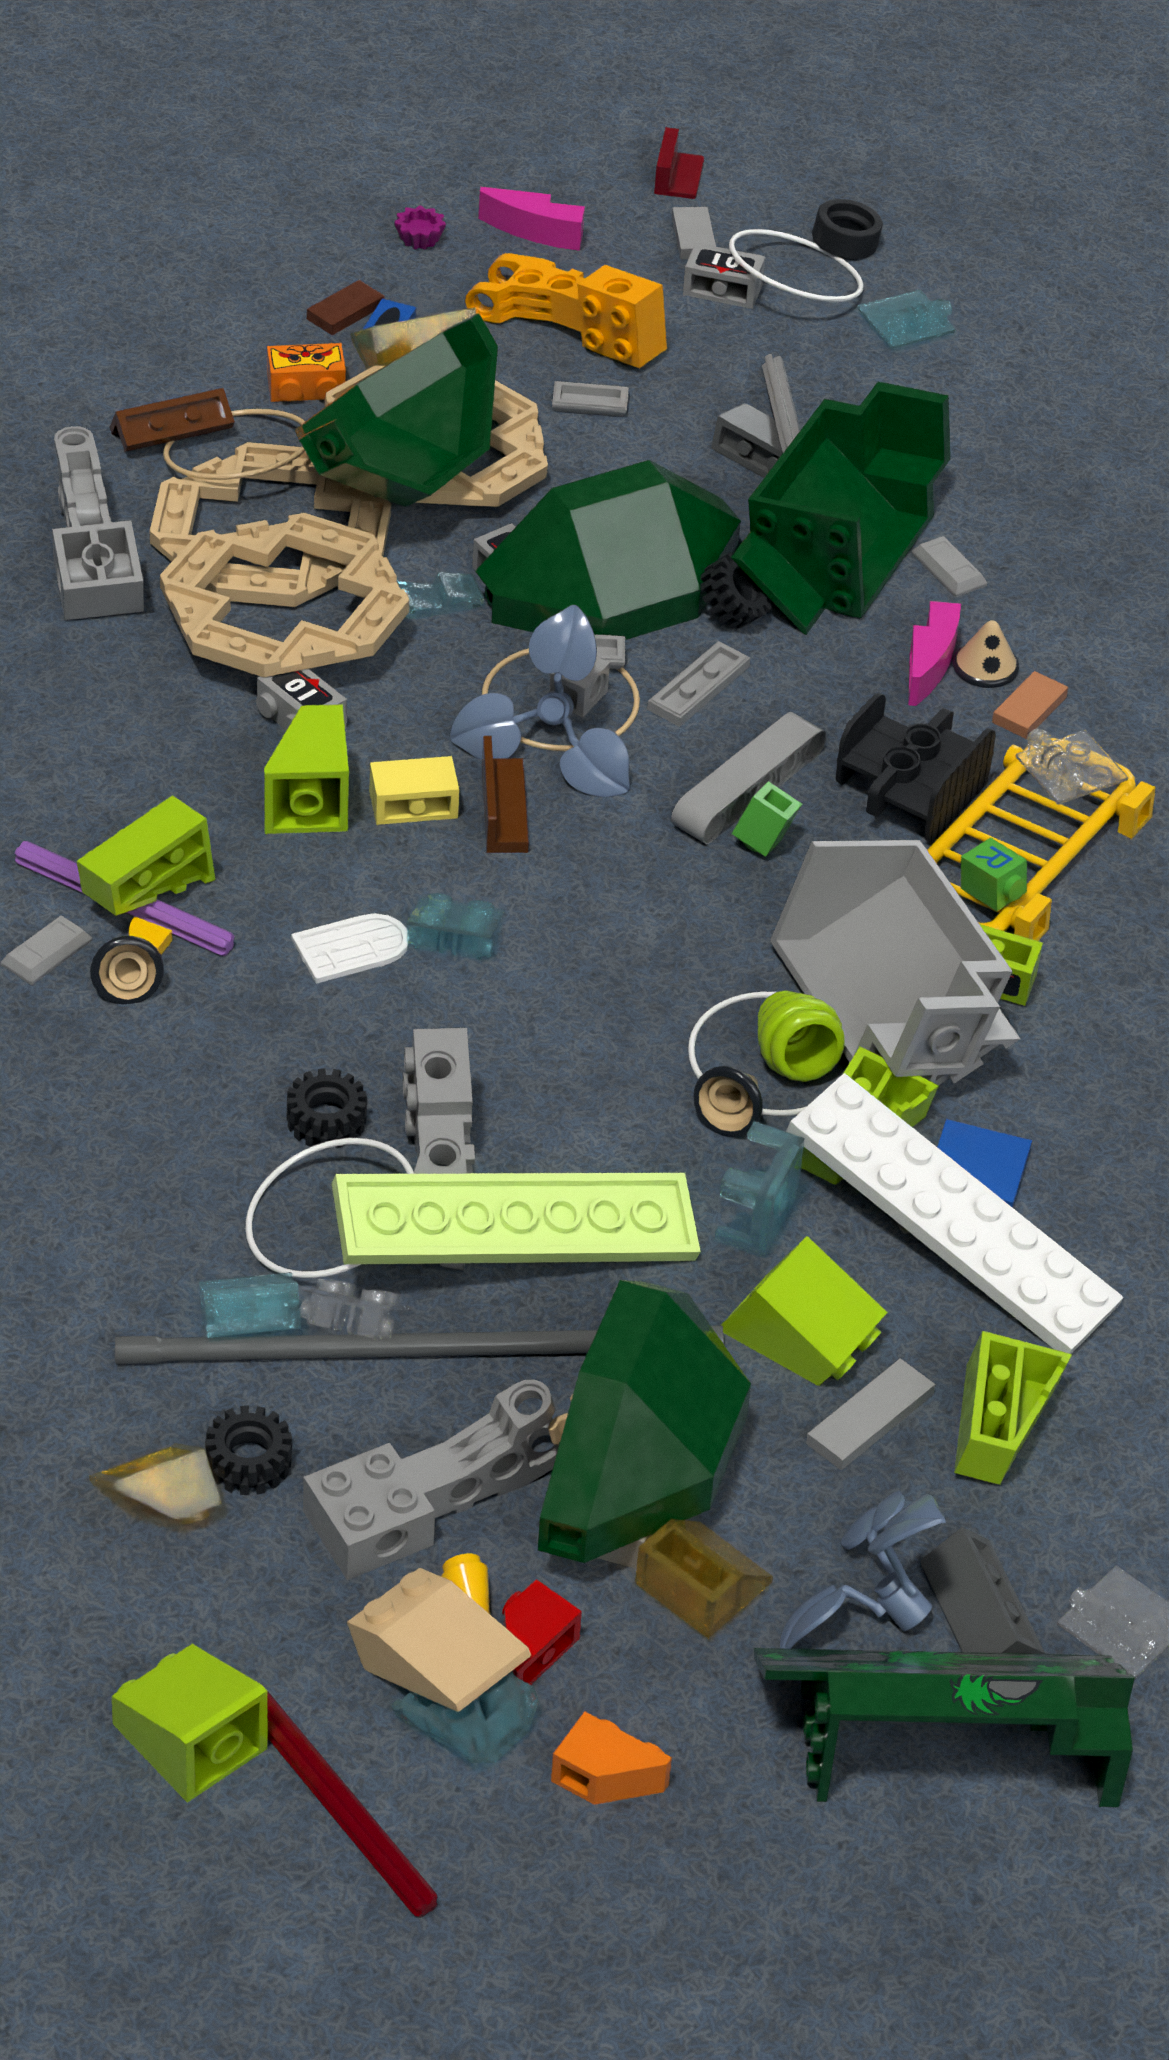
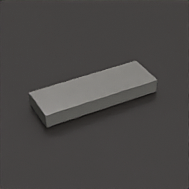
M718 641L649 699L647 710L680 727L750 667V657Z
M900 1358L807 1433L806 1444L838 1469L843 1470L933 1396L935 1384Z

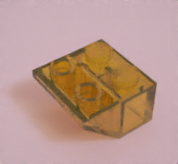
M671 1519L638 1548L635 1583L707 1638L711 1637L773 1581L771 1574L704 1524L697 1521Z

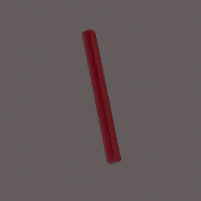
M267 1691L268 1739L412 1914L420 1918L433 1911L437 1906V1893Z

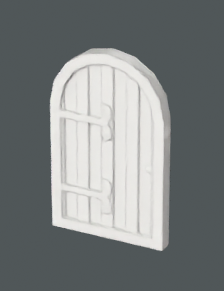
M376 913L361 915L291 934V939L316 984L392 963L400 959L407 952L409 945L407 928L399 920L389 915Z

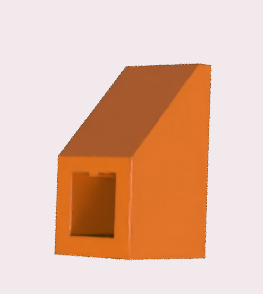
M584 1711L553 1753L551 1782L594 1805L662 1793L669 1786L672 1757L665 1754L658 1746L649 1742H642L621 1731L613 1722L605 1719L600 1720Z

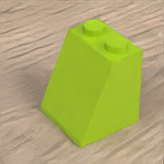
M343 704L301 706L264 768L265 834L348 831L349 767Z
M806 1236L760 1281L721 1325L724 1334L815 1385L820 1386L831 1375L838 1381L854 1365L857 1360L851 1356L852 1352L856 1348L863 1352L881 1334L876 1325L888 1312Z
M194 1644L189 1645L177 1654L167 1655L154 1669L137 1680L127 1681L111 1696L113 1725L187 1803L268 1749L267 1690L257 1681Z

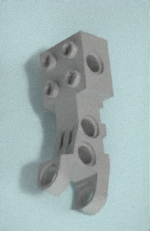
M79 426L63 428L55 434L54 443L59 471V506L61 515L64 514L67 527L52 529L53 560L64 619L73 620L143 612V577L131 520L111 522L99 457L91 431Z
M467 1028L413 1029L412 1047H404L405 1073H403V1098L407 1099V1109H405L406 1136H414L415 1152H417V1164L414 1174L473 1173L472 1164H475L474 1144H470L473 1101ZM438 1164H444V1165H447V1166H444V1167H443V1166H437V1165H438ZM440 1263V1266L463 1271L465 1263Z
M537 1380L518 1382L495 1396L489 1414L445 1442L401 1459L391 1443H387L304 1476L303 1512L347 1580L434 1545L435 1518L455 1511L457 1514L473 1507L474 1502L496 1493L498 1496H502L526 1486L551 1471L560 1442L545 1452H537L531 1448L534 1440L538 1437L550 1435L548 1426L553 1420L552 1416L554 1411H556V1407L549 1388ZM537 1398L542 1401V1406L536 1413L523 1415L517 1411L520 1403L526 1399Z

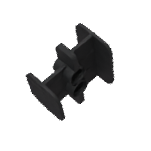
M875 693L846 724L839 744L836 782L844 785L856 771L874 779L875 781L872 783L868 793L866 812L878 817L889 804L897 806L926 820L925 840L934 843L941 836V833L948 828V825L967 807L968 803L985 787L991 769L992 756L994 755L995 730L987 728L975 741H971L951 731L954 713L946 708H942L928 724L918 723L907 727L884 716L886 697L883 694Z

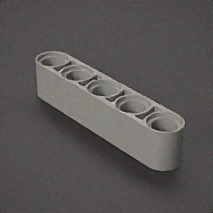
M793 712L785 714L688 791L678 801L672 812V824L705 844L711 843L712 839H716L742 817L752 797L768 781L776 787H780L812 761L813 758L817 757L825 745L826 732Z

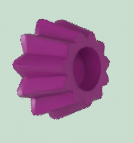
M421 205L415 209L406 207L405 212L396 214L397 220L394 222L400 239L404 241L405 246H412L413 249L421 248L425 250L427 247H434L446 227V223L443 221V214L436 213L435 208L425 209Z

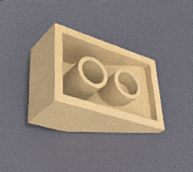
M418 1568L416 1571L405 1575L400 1583L378 1599L370 1601L361 1612L347 1621L362 1666L366 1671L457 1712L465 1708L531 1656L529 1648L451 1580L422 1568Z

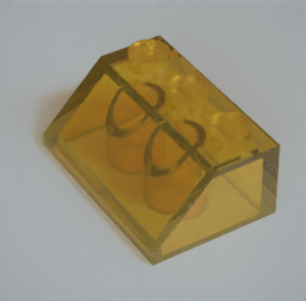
M476 308L369 327L350 333L351 340L367 370L375 365L387 366L452 325L475 315Z

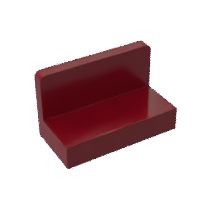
M665 127L656 165L654 194L695 199L703 169L704 156L678 153L679 129Z

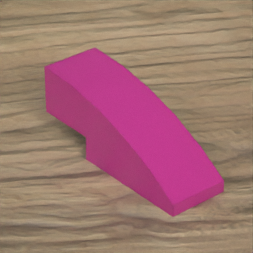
M480 187V220L504 232L532 242L580 251L585 206L551 203V194Z
M930 601L927 625H913L909 656L908 705L917 706L932 692L947 671L956 646L961 604Z

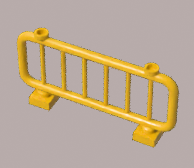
M1057 738L1035 740L1024 750L1016 745H1011L1003 760V766L1006 769L927 849L936 864L943 856L961 864L962 855L950 849L965 834L983 842L993 838L1025 858L1028 862L1042 867L1027 883V892L998 911L965 892L960 886L951 883L958 895L999 913L992 921L979 924L1006 931L1011 926L1014 929L1015 935L1039 941L1049 930L1052 899L1041 895L1042 891L1115 813L1119 816L1118 833L1132 839L1152 818L1156 789L1155 786L1143 781L1136 786L1135 777L1123 765ZM1055 754L1118 781L1119 786L1111 794H1108L1035 763V761L1041 755ZM1029 768L1104 802L1091 816H1087L1014 783ZM1009 790L1083 822V824L1070 838H1066L997 808L993 804ZM988 812L1063 846L1047 861L971 827Z

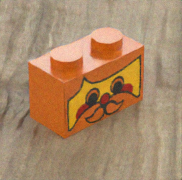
M342 344L267 346V378L271 402L325 400L326 392L346 382Z

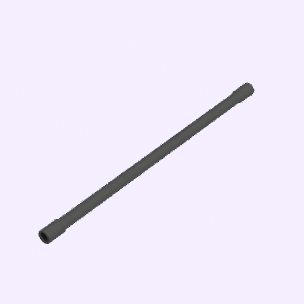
M722 1325L711 1326L724 1344ZM597 1330L177 1338L115 1336V1363L157 1364L162 1361L588 1353Z

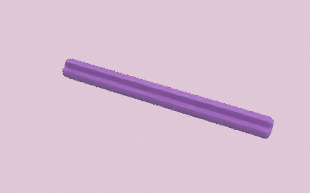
M23 841L15 851V861L17 864L83 893L76 862L29 841ZM156 899V902L125 912L170 929L172 934L220 956H226L234 947L233 933Z

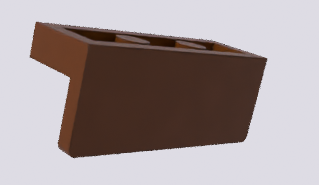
M224 388L116 411L109 428L111 434L119 433L124 451L127 452L230 429L235 421Z
M483 736L482 784L486 853H528L529 840L523 758H493L492 736Z

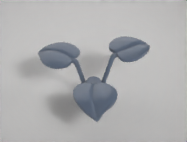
M571 605L543 621L535 629L529 642V654L535 667L543 673H555V690L547 693L539 700L537 709L514 716L513 702L507 695L487 693L478 696L459 712L452 725L450 738L455 745L477 759L482 760L483 736H492L493 758H508L513 755L521 742V731L516 723L538 716L549 725L562 723L569 742L574 746L567 750L560 759L561 771L567 782L575 789L589 795L600 797L621 795L630 789L629 755L623 740L615 732L605 728L587 730L578 740L572 727V720L569 718L573 712L574 704L570 695L563 691L562 675L572 681L584 679L593 669L597 656L596 640L589 620L577 605Z
M898 1490L886 1497L878 1506L862 1514L844 1533L841 1545L845 1550H850L865 1539L868 1540L870 1544L868 1551L871 1555L878 1556L889 1574L875 1587V1592L879 1595L877 1601L848 1585H843L837 1589L832 1584L811 1596L791 1614L781 1635L780 1648L791 1649L797 1641L833 1615L845 1598H852L871 1608L878 1617L887 1612L902 1631H907L920 1623L929 1614L932 1605L908 1578L892 1545L922 1530L946 1523L935 1498L930 1494H926L903 1508L905 1496ZM885 1527V1530L878 1535V1530Z

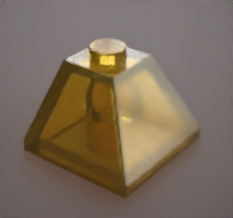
M176 1443L89 1476L92 1485L163 1517L174 1520L180 1519L182 1524H190L209 1516L208 1508L222 1504L205 1449Z

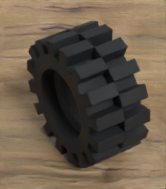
M730 552L704 569L705 572L701 574L700 578L704 582L700 584V590L707 593L702 598L704 603H711L712 607L709 609L711 614L718 613L719 617L717 620L723 624L727 621V627H737L739 629L765 615L772 607L769 604L772 600L731 558L734 553Z
M326 1068L318 1069V1076L314 1077L311 1071L304 1073L303 1081L298 1077L293 1081V1088L289 1087L287 1092V1121L289 1131H294V1137L298 1141L305 1137V1145L312 1147L315 1142H320L321 1144L336 1139L356 1138V1134L361 1136L367 1120L366 1091H363V1084L360 1081L354 1083L353 1075L347 1073L344 1078H341V1070L333 1069L332 1075H326ZM321 1104H332L342 1108V1110L335 1113H319L311 1108Z
M249 1405L240 1406L241 1414L237 1415L233 1408L225 1411V1420L218 1415L213 1420V1427L209 1426L207 1429L205 1454L208 1474L213 1473V1481L217 1485L224 1481V1488L228 1492L232 1493L235 1486L240 1487V1495H249V1488L253 1487L256 1488L257 1495L265 1493V1484L267 1483L272 1489L279 1486V1477L285 1480L292 1465V1434L289 1432V1425L285 1420L279 1423V1414L274 1411L266 1417L264 1407L257 1406L256 1413H249ZM255 1443L265 1447L267 1451L257 1457L245 1458L233 1454L231 1449L239 1444Z

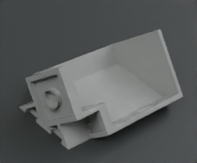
M920 840L811 842L770 942L804 994L821 999L835 1009L842 1022L845 1038L843 1053L849 1063L859 1046L883 1057L895 1077L921 1076L939 1086L949 1078H951L953 1083H956L983 1065L981 1057L998 1045L1003 1044L1007 1049L1021 1039L1000 1010L998 1004L1012 974L1011 968Z

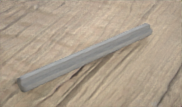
M768 354L765 356L766 363L762 365L782 452L784 453L799 433L800 426L783 359L781 356L773 358L772 354Z

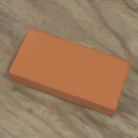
M1034 671L994 711L992 723L1027 739L1067 698L1068 687Z

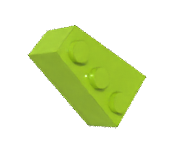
M172 795L77 860L82 892L117 916L156 902L158 894L170 890L175 894L186 891V884L198 880L204 883L214 881L215 873L207 818Z
M859 1046L844 1071L846 1075L911 1127L926 1117L938 1089L937 1084L921 1076L895 1077L883 1057ZM804 1146L802 1147L795 1164L796 1166L834 1185L843 1180L839 1174Z
M986 1331L981 1332L966 1367L954 1473L1001 1484L1055 1391L1072 1354Z

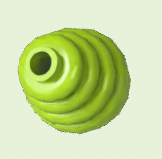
M785 990L775 992L767 997L760 1006L757 1029L758 1043L760 1045V1052L769 1068L790 1080L807 1082L821 1078L839 1062L845 1047V1038L842 1022L833 1007L812 995Z

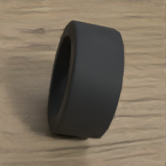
M847 199L828 200L821 204L818 209L812 236L814 242L821 249L834 256L845 259H862L875 253L883 222L881 216L874 209L863 203Z

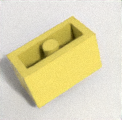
M452 756L370 762L369 792L376 825L458 818L459 786Z

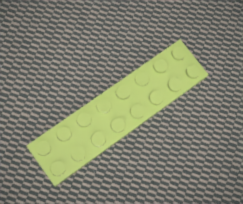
M685 1173L336 1174L332 1181L344 1264L696 1261L701 1252Z

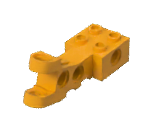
M504 253L488 269L489 282L475 284L466 295L465 303L471 315L479 313L483 321L502 323L513 317L552 321L580 331L583 347L637 368H641L667 349L663 285L608 265L602 266L584 278L583 272L571 269L568 272L558 269L555 262L543 258ZM500 267H507L513 271L514 274L509 280L502 275ZM478 294H485L490 297L493 307L484 306L479 301Z

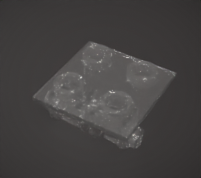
M1034 729L1027 737L1028 749L1017 753L1015 756L1058 805L1128 780V776L1086 730L1052 741L1051 735L1047 731Z
M318 1279L317 1286L301 1287L302 1291L310 1292L312 1295L310 1301L303 1300L299 1316L300 1318L307 1319V1324L326 1328H332L334 1321V1330L340 1332L346 1319L348 1305H350L347 1333L353 1335L358 1326L356 1335L380 1341L382 1337L391 1338L393 1333L394 1320L388 1319L389 1311H410L412 1306L399 1303L400 1294L378 1289H362V1294L355 1293L356 1284L335 1279Z
M1117 1565L1092 1589L1085 1591L1078 1587L1069 1599V1604L1073 1607L1057 1621L1058 1626L1097 1654L1111 1655L1114 1658V1663L1121 1664L1126 1669V1674L1132 1675L1135 1679L1169 1647V1602Z

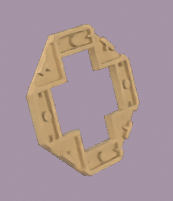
M375 365L326 392L324 406L326 407L355 384L385 366ZM495 380L492 419L500 426L491 430L490 446L502 452L505 457L471 477L460 472L434 494L415 503L499 507L545 479L548 463L547 457L543 453L544 441L541 425H538L537 404Z
M247 442L235 448V455L224 460L215 457L192 468V471L205 474H231L251 471L284 460L301 447ZM306 452L278 469L260 475L245 477L316 484L314 509L350 512L348 526L374 534L379 543V551L384 557L391 517V503L380 497H375L372 494L319 475ZM187 476L183 479L172 477L161 482L150 527V544L172 562L195 536L191 534L199 499L238 502L243 478L208 480ZM304 552L300 570L227 563L206 586L205 590L230 597V601L296 607L337 587L338 576L348 565H342L338 562Z
M307 513L289 515L288 522L270 526L267 520L236 525V532L228 534H217L214 530L199 532L160 574V588L192 654L261 677L374 656L409 613V597L405 590H401L398 586L397 575L387 557L383 558L381 555L379 543L374 534ZM287 546L307 554L338 562L342 565H348L338 576V589L365 598L338 631L301 620L284 642L221 623L231 610L230 597L205 590V588L233 556L253 564L269 567Z

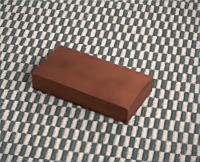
M358 280L307 309V320L330 335H334L373 313L381 299H385V296Z

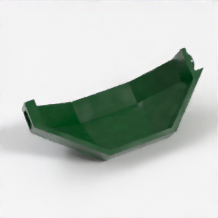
M477 313L452 325L355 384L295 429L299 442L318 474L404 507L434 494L490 449L498 345L482 317Z
M647 460L551 488L475 572L486 585L485 596L492 607L491 623L534 632L543 621L571 605H577L589 620L594 635L625 636V640L699 617L706 605L702 597L707 595L706 592L700 590V584L704 582L700 579L701 574L705 572L704 569L730 552L734 553L738 549L741 520L722 498Z
M619 1281L578 1374L540 1514L537 1551L586 1563L711 1509L747 1419L751 1383L688 1293L644 1281Z

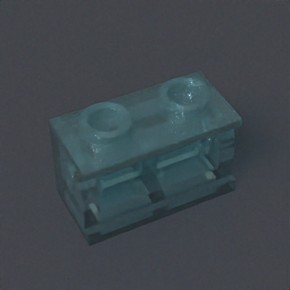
M292 1272L199 1281L202 1324L207 1338L301 1328L297 1281L292 1280Z

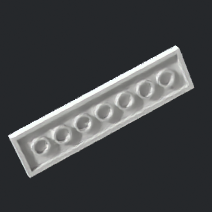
M845 1073L790 1121L786 1130L790 1136L1054 1350L1072 1354L1123 1300L1124 1297Z

